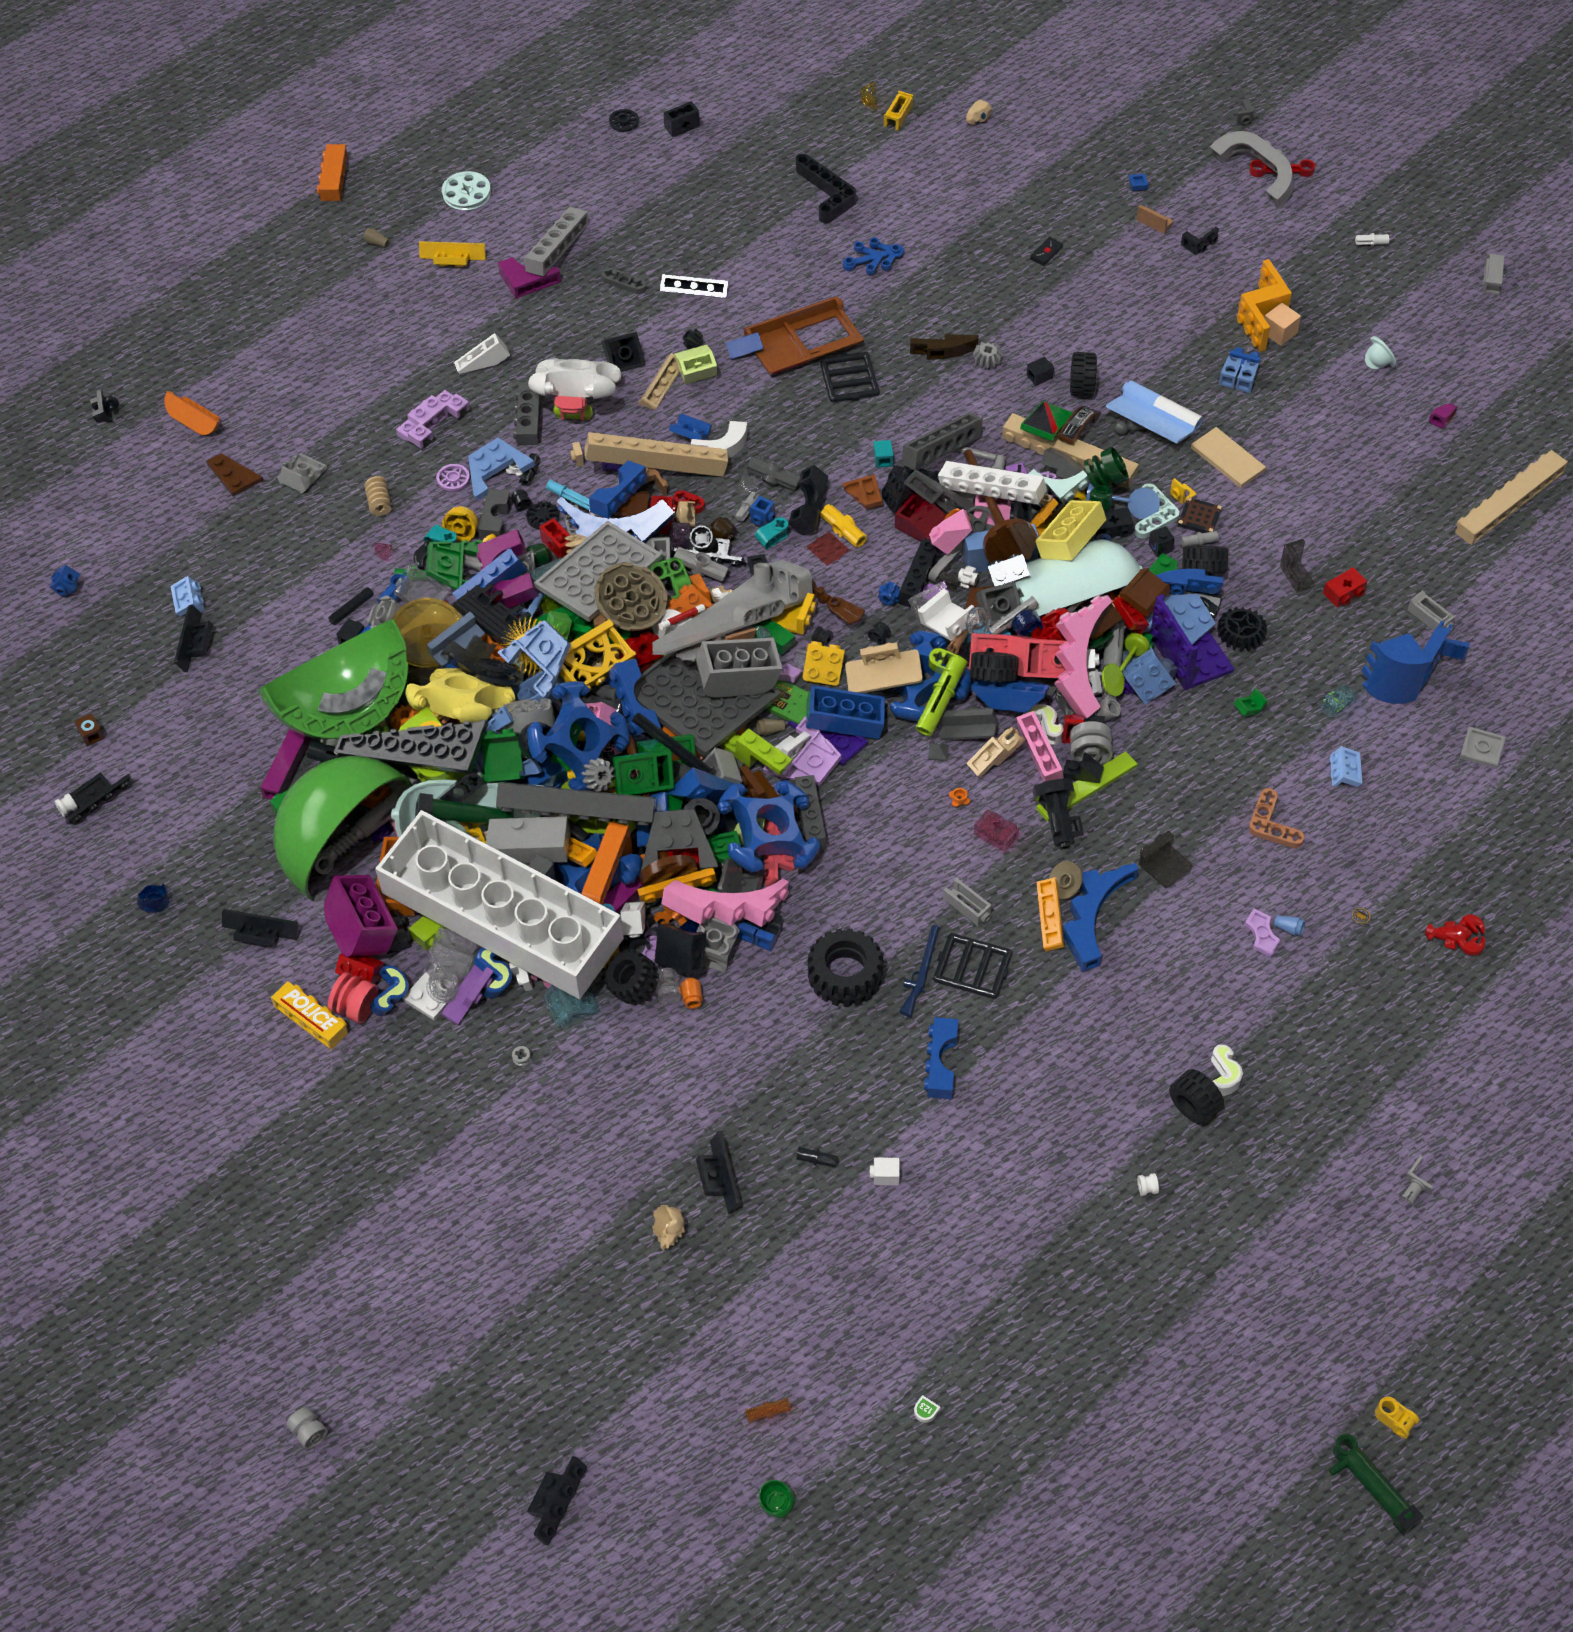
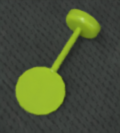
M1131 633L1125 639V647L1129 654L1120 667L1111 663L1107 664L1103 669V686L1105 691L1113 697L1119 696L1123 692L1125 681L1122 671L1132 656H1141L1150 649L1149 641L1141 634Z

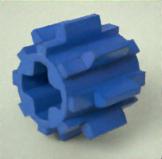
M891 581L885 582L878 590L879 601L888 606L898 602L900 587Z

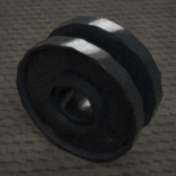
M484 658L478 660V666L485 670L476 671V678L500 685L515 684V678L508 675V673L517 672L518 667L516 665L496 659Z

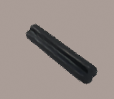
M369 587L363 589L328 617L329 622L336 625L371 598L373 591Z

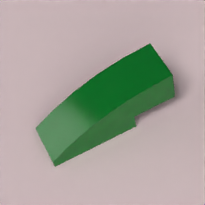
M770 619L752 624L757 627L754 637H774L777 651L781 655L795 645V635Z

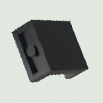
M673 923L658 924L654 963L686 974L701 973L707 933H692L676 928Z

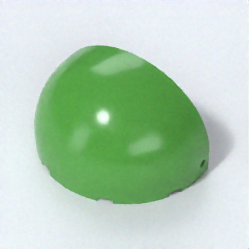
M391 619L283 674L259 688L258 692L270 712L282 724L304 736L331 740L339 739L340 735L363 733L384 720L402 695L408 673L405 641L394 619ZM371 668L386 672L385 681L380 693L363 707L343 713L318 711L323 692L340 694L353 690L365 680Z
M339 757L325 761L308 770L286 793L275 818L273 832L275 854L285 876L309 900H314L308 891V879L312 867L330 836L347 815L368 795L388 782L400 779L408 787H412L411 782L393 767L368 757Z

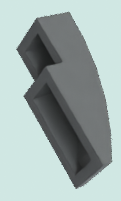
M1051 447L1044 450L1041 464L1056 468V476L1067 479L1079 474L1081 471L1087 474L1085 468L1065 453Z

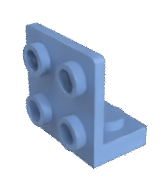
M1152 648L1127 664L1122 671L1126 680L1144 704H1147L1175 685V681L1162 665Z

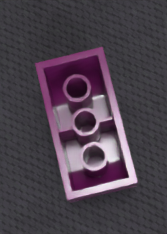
M342 875L333 877L324 902V915L341 953L346 957L387 954L398 928L371 876Z

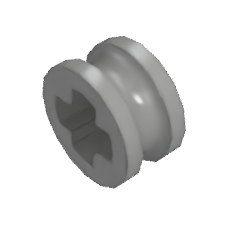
M524 1046L516 1047L512 1052L513 1062L518 1066L527 1065L531 1060L529 1049ZM524 1053L525 1057L518 1059V1055Z

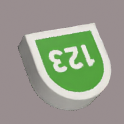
M922 1395L915 1405L914 1415L920 1422H930L940 1411V1406Z

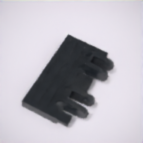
M492 583L485 588L476 585L453 603L452 608L461 615L465 616L471 612L475 616L476 624L499 644L512 642L510 640L514 641L511 635H514V632L518 634V631L521 629L519 628V620L522 626L525 624L524 619L527 622L531 617V613L526 612L517 618L516 616L522 611V606L518 605L510 610L500 601L498 602L503 596L501 590L489 596L495 588ZM501 645V646H503L504 648H507V647L510 646V645Z

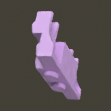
M446 390L437 397L431 395L410 411L408 420L396 429L397 436L415 444L419 448H423V440L426 438L429 440L433 439L431 430L448 417V412L458 419L460 417V410L464 408L468 411L470 409L469 402L457 393L453 396Z

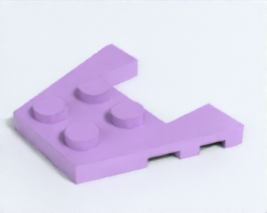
M805 716L796 727V732L801 734L805 731L810 734L807 744L781 775L766 765L763 768V773L790 780H795V777L814 775L815 785L821 786L842 757L828 739L823 737L820 730L806 728Z

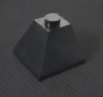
M637 332L601 340L607 362L616 365L621 372L645 366Z

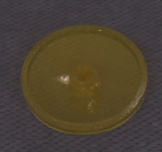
M420 598L408 602L395 613L392 619H394L405 641L408 664L423 668L439 666L428 653L427 644L461 619V616L453 606L435 598Z

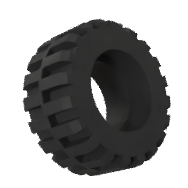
M842 928L836 929V932L832 933L829 931L825 933V937L820 936L816 940V944H812L808 954V978L810 986L814 988V993L817 996L822 995V1000L825 1002L830 1000L832 1005L838 1006L840 1003L844 1004L843 1007L849 1006L851 1003L859 1005L861 1000H869L871 994L875 995L882 983L884 962L880 946L874 942L871 936H864V932L859 930L855 932L850 928H847V930H842ZM851 958L861 963L864 968L856 975L844 977L832 973L827 966L836 959Z

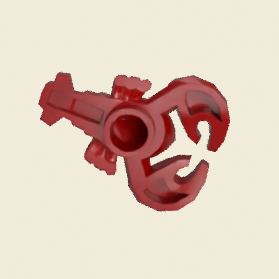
M1468 914L1463 916L1459 924H1456L1455 921H1449L1444 923L1445 926L1438 928L1428 924L1425 929V936H1427L1428 940H1432L1434 937L1446 940L1445 947L1454 950L1456 949V944H1458L1467 955H1479L1485 947L1486 941L1484 936L1481 938L1480 943H1476L1479 939L1478 937L1472 938L1469 942L1466 941L1472 932L1478 934L1480 930L1481 935L1485 933L1484 922L1476 915Z

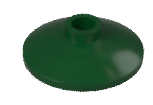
M1108 629L1103 636L1095 640L1089 637L1087 649H1095V651L1103 649L1105 643L1112 637L1113 631Z

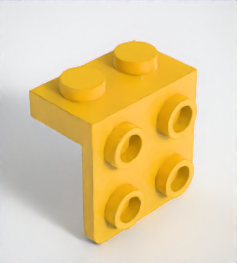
M807 593L803 604L785 609L780 615L772 617L771 620L790 632L804 635L807 626L810 625L811 615L815 612L817 602H814V594Z
M811 641V644L808 643L805 650L807 653L802 676L803 680L837 686L840 680L845 650L840 649L838 645L830 644L829 647L822 646L821 642Z

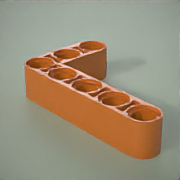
M609 822L581 894L600 905L604 902L621 856L632 854L630 826Z

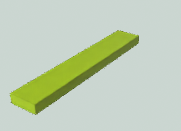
M1125 751L1102 765L1104 766V772L1100 783L1079 780L1074 782V792L1068 798L1067 809L1072 808L1134 770L1138 764ZM1038 804L1036 810L1049 822L1047 811L1041 804Z

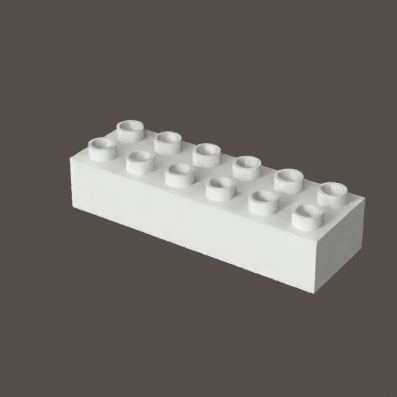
M422 810L375 868L383 894L578 999H581L624 939L621 916L618 913Z

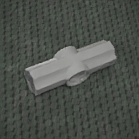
M678 547L674 557L680 558L684 566L690 568L694 575H707L723 582L728 571V567L711 561L710 556L703 552L695 554Z

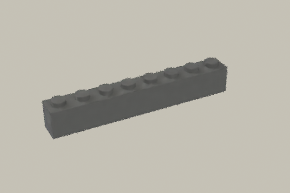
M506 782L498 783L496 807H501V811L512 812L514 808L521 809V813L532 814V810L540 811V815L549 816L552 815V812L559 813L560 817H571V814L579 815V819H591V816L598 817L599 821H610V818L618 819L619 823H629L630 820L637 821L638 825H649V822H653L656 806V797Z

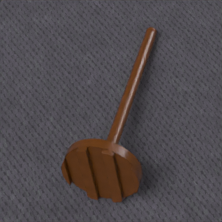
M966 450L964 456L968 464L979 466L972 450ZM984 496L996 522V525L987 532L983 540V550L990 563L1000 559L1005 561L1009 559V556L1017 553L1019 555L1023 554L1027 560L1031 558L1032 552L1036 547V539L1038 538L1033 526L1023 519L1004 520L994 497Z
M629 734V745L626 747L628 755L638 754L631 734ZM634 769V777L637 778L639 771ZM649 792L640 793V796L651 797ZM649 822L650 830L653 822ZM658 850L659 860L647 865L640 872L639 878L642 887L697 872L698 866L696 860L691 856L674 855L668 857L667 850Z

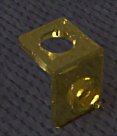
M872 81L860 89V100L865 106H869L876 111L877 98L873 96L875 93V82Z

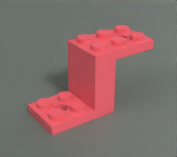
M972 633L969 670L971 668L972 653L985 652L986 649L991 648L992 652L1016 655L1018 657L1017 675L1058 678L1061 673L1067 670L1061 662L1059 664L1055 663V653L1060 650L1059 646L1067 641L1037 639L1020 635Z

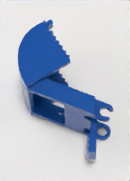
M1441 621L1436 627L1423 650L1411 634L1401 635V637L1398 636L1381 643L1373 641L1370 648L1376 655L1377 660L1370 653L1367 654L1366 660L1373 671L1371 672L1366 665L1363 666L1362 672L1368 680H1365L1362 685L1370 695L1383 702L1403 704L1415 701L1440 660L1441 655L1462 661L1465 659L1470 643L1446 639L1451 632L1452 624L1448 628H1444V621Z

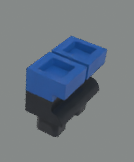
M775 913L773 919L762 927L745 919L738 926L740 930L738 938L753 945L755 943L756 946L771 952L781 934L782 916Z

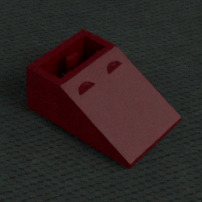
M914 493L895 513V528L920 542L922 538L931 541L929 536L931 530L944 521L946 514L934 503L930 504L919 494Z

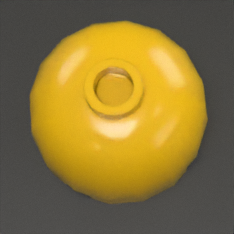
M459 506L453 507L446 513L442 520V528L455 532L457 535L456 541L468 540L469 542L475 536L479 522L476 514L471 509Z

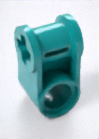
M783 517L775 518L767 525L760 527L754 536L768 550L770 549L769 547H774L777 543L788 537V521Z
M434 525L423 540L424 542L451 541L452 543H457V535L453 531L442 528L439 525Z

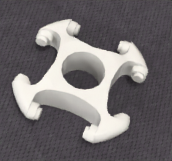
M553 358L538 364L536 373L530 377L528 384L533 392L544 396L553 394L556 396L593 397V399L613 395L616 388L615 383L621 380L622 375L616 365L606 361L597 362Z

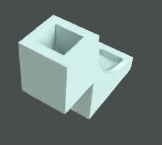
M1035 469L1028 473L1031 475L1042 476ZM1084 471L1067 479L1044 477L1047 488L1045 494H1048V491L1051 490L1064 504L1072 500L1077 492L1084 490L1089 485L1090 479Z

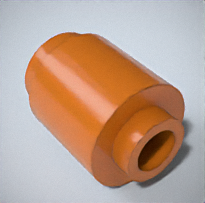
M695 978L685 979L681 983L683 1003L686 1008H698L703 1000L700 981Z

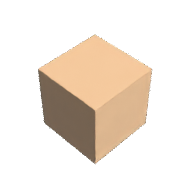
M1280 303L1265 315V320L1270 326L1268 337L1282 346L1298 333L1301 315L1285 304Z

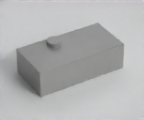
M568 818L489 819L486 844L521 863H531L536 855L542 858L546 857L552 862H567L571 832Z

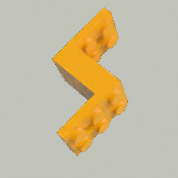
M1269 259L1263 261L1262 268L1260 269L1259 289L1241 294L1237 314L1238 323L1243 325L1245 334L1250 336L1253 346L1257 347L1259 352L1266 350L1270 331L1265 315L1280 303L1289 307L1292 292Z

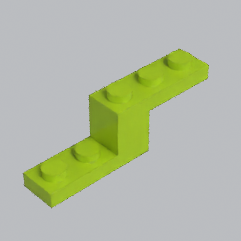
M749 728L741 736L736 733L720 745L725 751L733 753L735 758L749 768L759 760L779 775L792 764L793 760Z

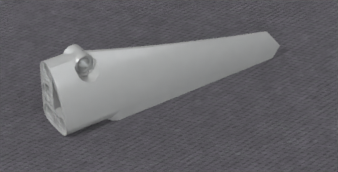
M782 559L771 563L755 564L754 575L730 594L680 627L652 642L653 655H666L702 641L778 616L783 610L802 604L807 593L812 594V576L810 571Z

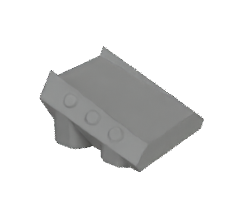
M300 453L292 457V462L285 461L282 463L281 473L277 478L280 484L283 483L300 491L302 494L327 469V465Z

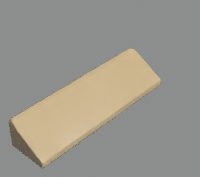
M673 353L666 358L638 402L639 405L654 410L659 406L680 372Z

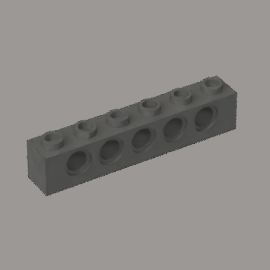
M969 412L904 444L901 464L911 470H917L980 438L983 418Z

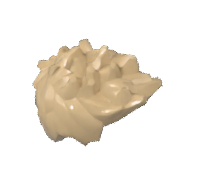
M661 1205L654 1211L655 1223L652 1228L653 1233L658 1237L660 1247L664 1250L665 1248L669 1249L670 1245L673 1246L674 1242H678V1238L682 1237L681 1233L685 1232V1223L681 1209Z

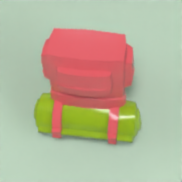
M572 396L555 397L553 412L556 418L591 419L593 409L591 405H587L586 398Z

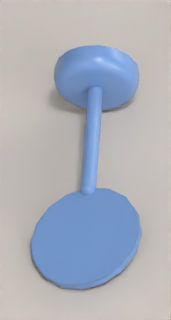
M1089 482L1086 501H1089L1090 491L1095 488L1091 482ZM1149 488L1136 489L1129 498L1113 496V500L1128 503L1130 513L1139 519L1151 516L1158 512L1160 507V499L1157 493Z

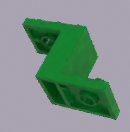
M693 734L672 737L695 755ZM656 739L637 742L638 754L613 757L616 794L633 795L674 788L672 766L675 761H679L687 766L689 765L680 758L675 761L672 760L673 752ZM637 769L639 771L638 777L631 779L630 772Z

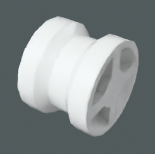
M68 793L64 795L63 799L54 801L63 817L68 816V813L78 810L76 803Z
M1155 1173L1147 1177L1143 1175L1137 1177L1141 1196H1146L1147 1193H1159V1185Z

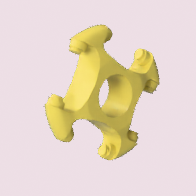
M460 668L436 669L431 674L430 683L427 685L409 684L406 687L407 701L415 710L419 711L428 707L431 712L460 720L461 724H464V721H470L471 723L481 722L482 719L487 721L492 715V709L501 708L504 704L515 701V694L510 685L482 681L466 674Z

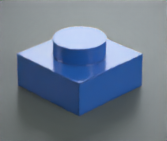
M1145 173L1129 175L1132 191L1148 190V181Z

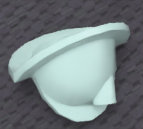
M1376 336L1371 337L1370 340L1373 342V345L1365 354L1366 365L1373 369H1379L1390 364L1394 368L1396 359L1391 350L1380 338Z

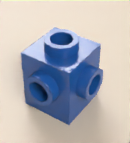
M758 496L749 510L751 522L756 525L765 526L773 521L776 517L775 502Z
M65 564L53 573L49 588L62 596H67L70 593L73 594L78 588L77 582L80 573Z

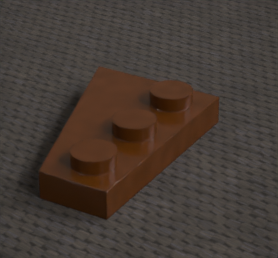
M222 453L206 460L208 467L233 497L264 481L262 476Z

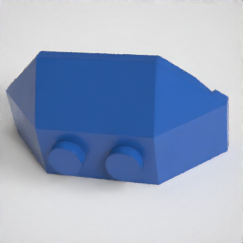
M975 680L971 688L989 708L997 709L998 711L1010 710L1016 713L1027 712L1044 698L1049 690V685L1018 680L1013 682Z

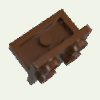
M747 765L740 768L742 779L740 784H743L748 790L744 794L745 796L762 799L778 797V794L761 770L752 773Z

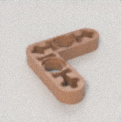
M1271 788L1262 790L1250 821L1249 832L1256 837L1291 848L1301 847L1304 842V834L1300 830L1270 821L1277 802V792ZM1270 795L1271 798L1269 800V803L1267 804L1265 803L1266 797ZM1266 810L1268 815L1262 816L1258 811ZM1257 825H1260L1259 830L1255 829ZM1273 830H1278L1281 832L1282 835L1277 837L1274 836L1271 832ZM1294 836L1298 837L1296 841H1293Z

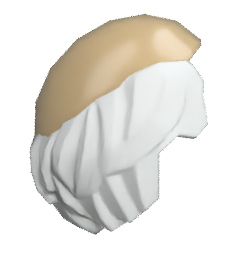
M722 585L715 588L710 587L709 589L711 600L714 603L733 591L731 589L725 590Z

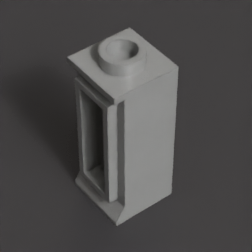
M1487 253L1484 264L1482 293L1499 295L1503 279V255Z
M1423 590L1410 600L1408 611L1435 631L1439 623L1444 621L1443 627L1448 628L1452 624L1451 631L1453 630L1456 615L1453 616L1428 597Z
M958 878L954 879L951 891L948 888L943 889V900L966 916L977 927L982 922H988L991 918L992 905ZM958 896H960V897L963 898L965 901H967L970 905H972V906H973L975 909H977L980 913H977V912L974 911L972 908H970L967 904H965L963 901H961V900L958 898Z

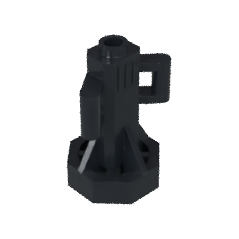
M1062 778L1035 785L1032 790L1034 801H1038L1048 813L1054 845L1059 846V849L1071 847L1070 844L1074 843L1073 837L1084 835L1080 816L1069 817L1068 798L1074 792L1072 780ZM1070 822H1073V823H1074V827H1075V831H1074V832H1072V828H1071V823H1070Z

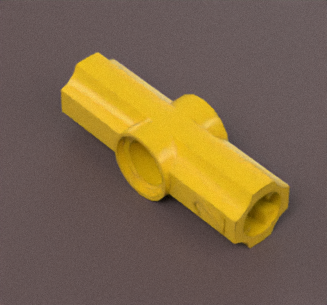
M829 504L821 511V517L832 526L835 534L838 533L839 537L843 536L854 547L859 548L864 545L867 535L855 525L851 516H844L833 505Z

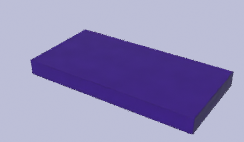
M788 721V725L796 730L798 724ZM820 730L823 737L828 739L841 754L842 759L839 764L842 767L868 745V741L861 736Z

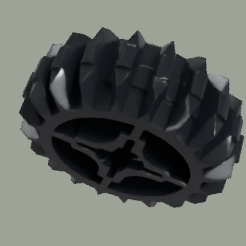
M1244 606L1241 609L1235 607L1234 610L1229 608L1218 621V638H1221V642L1226 643L1227 647L1232 645L1233 651L1236 647L1240 648V652H1242L1243 648L1248 652L1251 648L1255 650L1257 645L1261 646L1266 638V620H1263V615H1258L1257 611L1252 612L1251 607L1248 610L1244 609Z

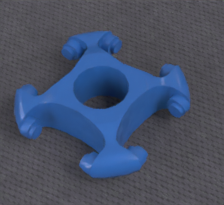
M916 631L911 634L909 640L912 645H916L912 650L916 649L919 651L921 670L932 677L920 683L894 687L900 693L904 703L895 701L890 705L894 716L901 719L919 721L925 709L922 705L929 701L934 690L933 685L938 682L941 674L929 667V655L933 649H945L948 644L942 635L927 631ZM965 668L954 690L956 700L965 699L970 691L972 678L970 677L969 668ZM947 681V683H946V685H945V687H944V689H943V692H942L941 696L943 695V693H944V691H945V689H946V686L948 685L949 681Z
M570 681L561 683L552 690L554 698L562 699L560 713L554 725L545 736L542 734L543 729L538 722H533L527 729L529 751L532 758L540 763L544 762L547 758V751L544 748L560 757L574 772L576 778H572L569 781L568 786L570 789L594 791L593 789H588L586 787L587 783L582 781L585 776L581 773L586 772L584 765H589V760L591 759L596 760L610 739L614 741L615 748L618 751L622 752L629 745L627 722L625 716L616 711L610 715V723L612 725L596 717L580 699V696H585L589 691L585 682ZM573 722L579 725L585 733L586 745L583 751L578 750L571 742L570 728Z
M787 780L775 783V791L778 794H782V796L770 799L743 797L744 785L740 783L732 784L721 796L717 808L720 814H727L731 811L735 815L742 833L744 848H741V845L737 843H730L728 845L729 857L751 873L759 872L763 869L762 861L755 857L767 854L795 857L793 861L795 868H806L816 857L821 844L816 837L808 839L807 842L803 840L795 820L794 806L796 805V807L802 810L809 807V796ZM765 818L772 821L778 827L780 835H771L764 832L759 827L757 819Z
M590 833L582 843L595 848L598 852L604 834ZM637 854L621 856L609 887L620 881L624 885L634 884L641 872L642 858ZM569 859L567 862H552L554 864L555 879L564 886L581 894L593 862L586 867Z

